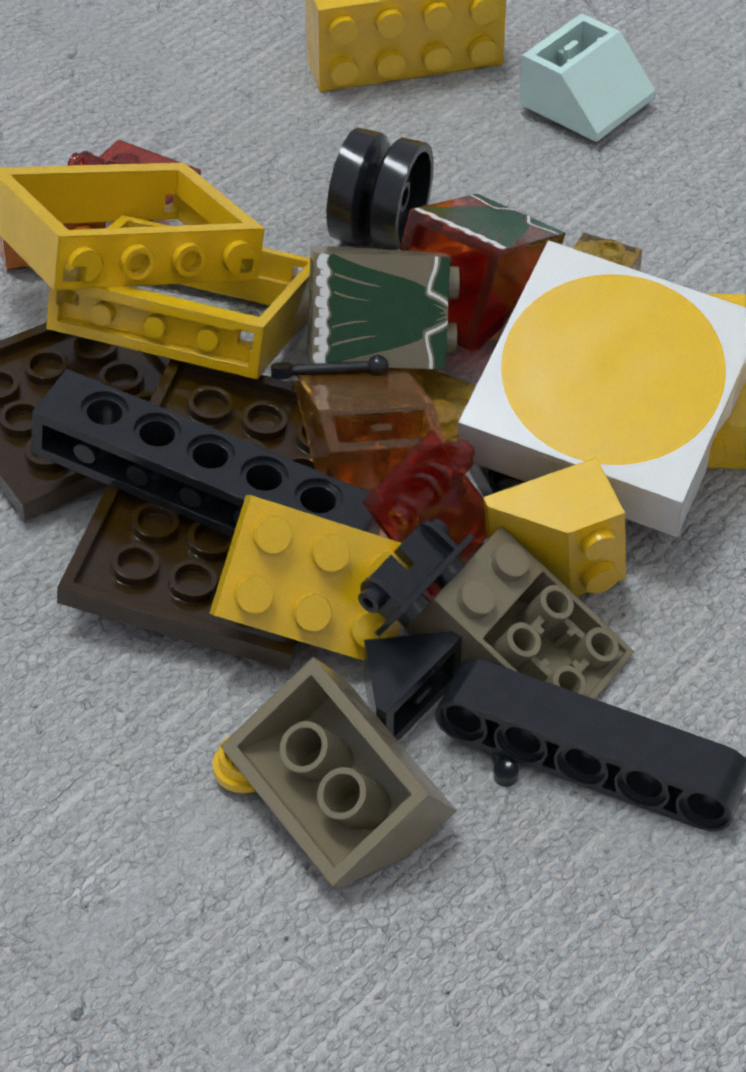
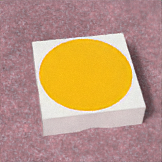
M548 240L458 422L459 458L528 482L597 457L625 511L626 519L678 537L706 473L712 442L721 426L730 417L746 381V307Z

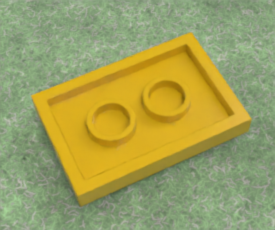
M246 495L209 614L364 661V640L397 637L401 624L396 620L379 637L374 633L386 619L378 612L370 613L360 605L358 596L361 593V583L367 577H370L390 555L406 570L410 568L394 553L401 544L400 542L252 495Z

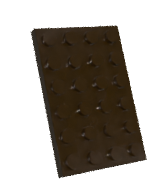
M170 359L150 399V402L194 421L204 423L211 428L255 444L265 450L302 465H307L314 470L360 488L363 486L385 430L389 412L388 409L288 381L274 379L262 374L258 379H253ZM110 485L107 486L57 587L58 604L290 671L301 643L294 639L209 614L232 542V536Z

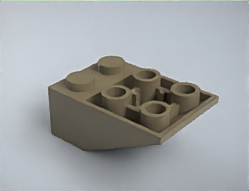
M502 526L470 557L465 566L404 629L410 635L452 631L462 637L461 663L467 659L475 658L486 660L596 699L635 652Z

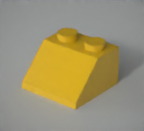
M597 457L483 497L487 540L502 526L575 596L588 592L600 593L610 589L618 581L626 579L625 511Z

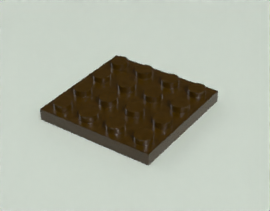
M46 323L0 340V488L24 520L108 486L105 483L31 453L32 411L66 369L72 370L140 399L150 401L170 358L46 329Z

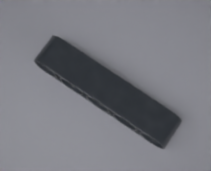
M477 658L467 659L460 664L434 713L436 723L440 729L448 736L460 742L501 755L506 759L707 831H721L730 825L746 787V758L738 751L726 745L486 660Z

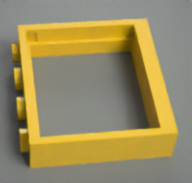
M185 163L0 167V236L53 290L259 279L265 228ZM166 195H174L173 205H165ZM121 215L143 220L178 219L184 225L68 230L63 224L114 222ZM64 263H67L70 267H78L77 277L63 278Z
M121 215L107 228L169 225ZM262 247L258 280L180 284L270 305L260 317L125 285L70 290H53L49 286L46 329L258 379L308 320L310 258ZM66 263L64 265L63 278L77 277L78 267H70ZM298 267L303 268L297 275ZM241 330L254 333V339L251 342L242 340Z

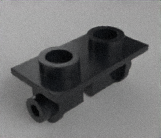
M432 518L430 521H421L394 551L410 569L406 570L390 555L370 577H367L361 583V593L358 596L360 605L370 613L378 612L386 619L374 632L378 637L396 620L406 628L431 602L423 592L432 583L441 590L465 566L466 563L458 555L473 540L474 536L471 533L457 545L449 537V528L443 521L437 518Z

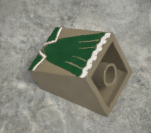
M310 245L307 355L310 364L368 361L372 356L381 355L388 360L389 368L446 370V356H455L457 348L456 322H448V301L458 300L459 267L450 266V256L446 253Z

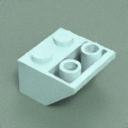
M583 13L528 50L521 58L519 104L595 142L599 141L655 98L656 90L621 31Z

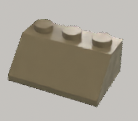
M314 657L221 745V748L330 885L336 889L410 856L457 812L348 681Z

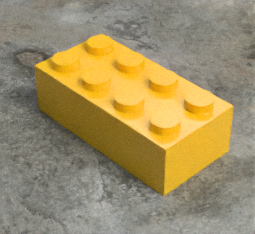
M305 0L307 62L320 92L496 66L504 63L506 0Z

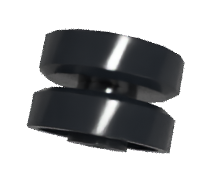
M359 127L350 131L340 148L329 184L326 222L330 237L361 245L371 236L373 246L377 249L399 250L407 244L413 246L426 214L414 208L428 207L431 196L434 172L432 147L426 142L404 137L399 138L390 146L388 137L382 132Z

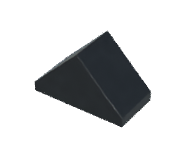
M450 631L364 640V682L368 705L398 741L445 694L461 664L462 637Z

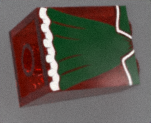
M473 194L411 209L400 250L446 253L450 256V266L459 267L458 300L448 301V322H456L457 345L474 352L479 350L508 323L548 240L562 245L566 232L480 194Z

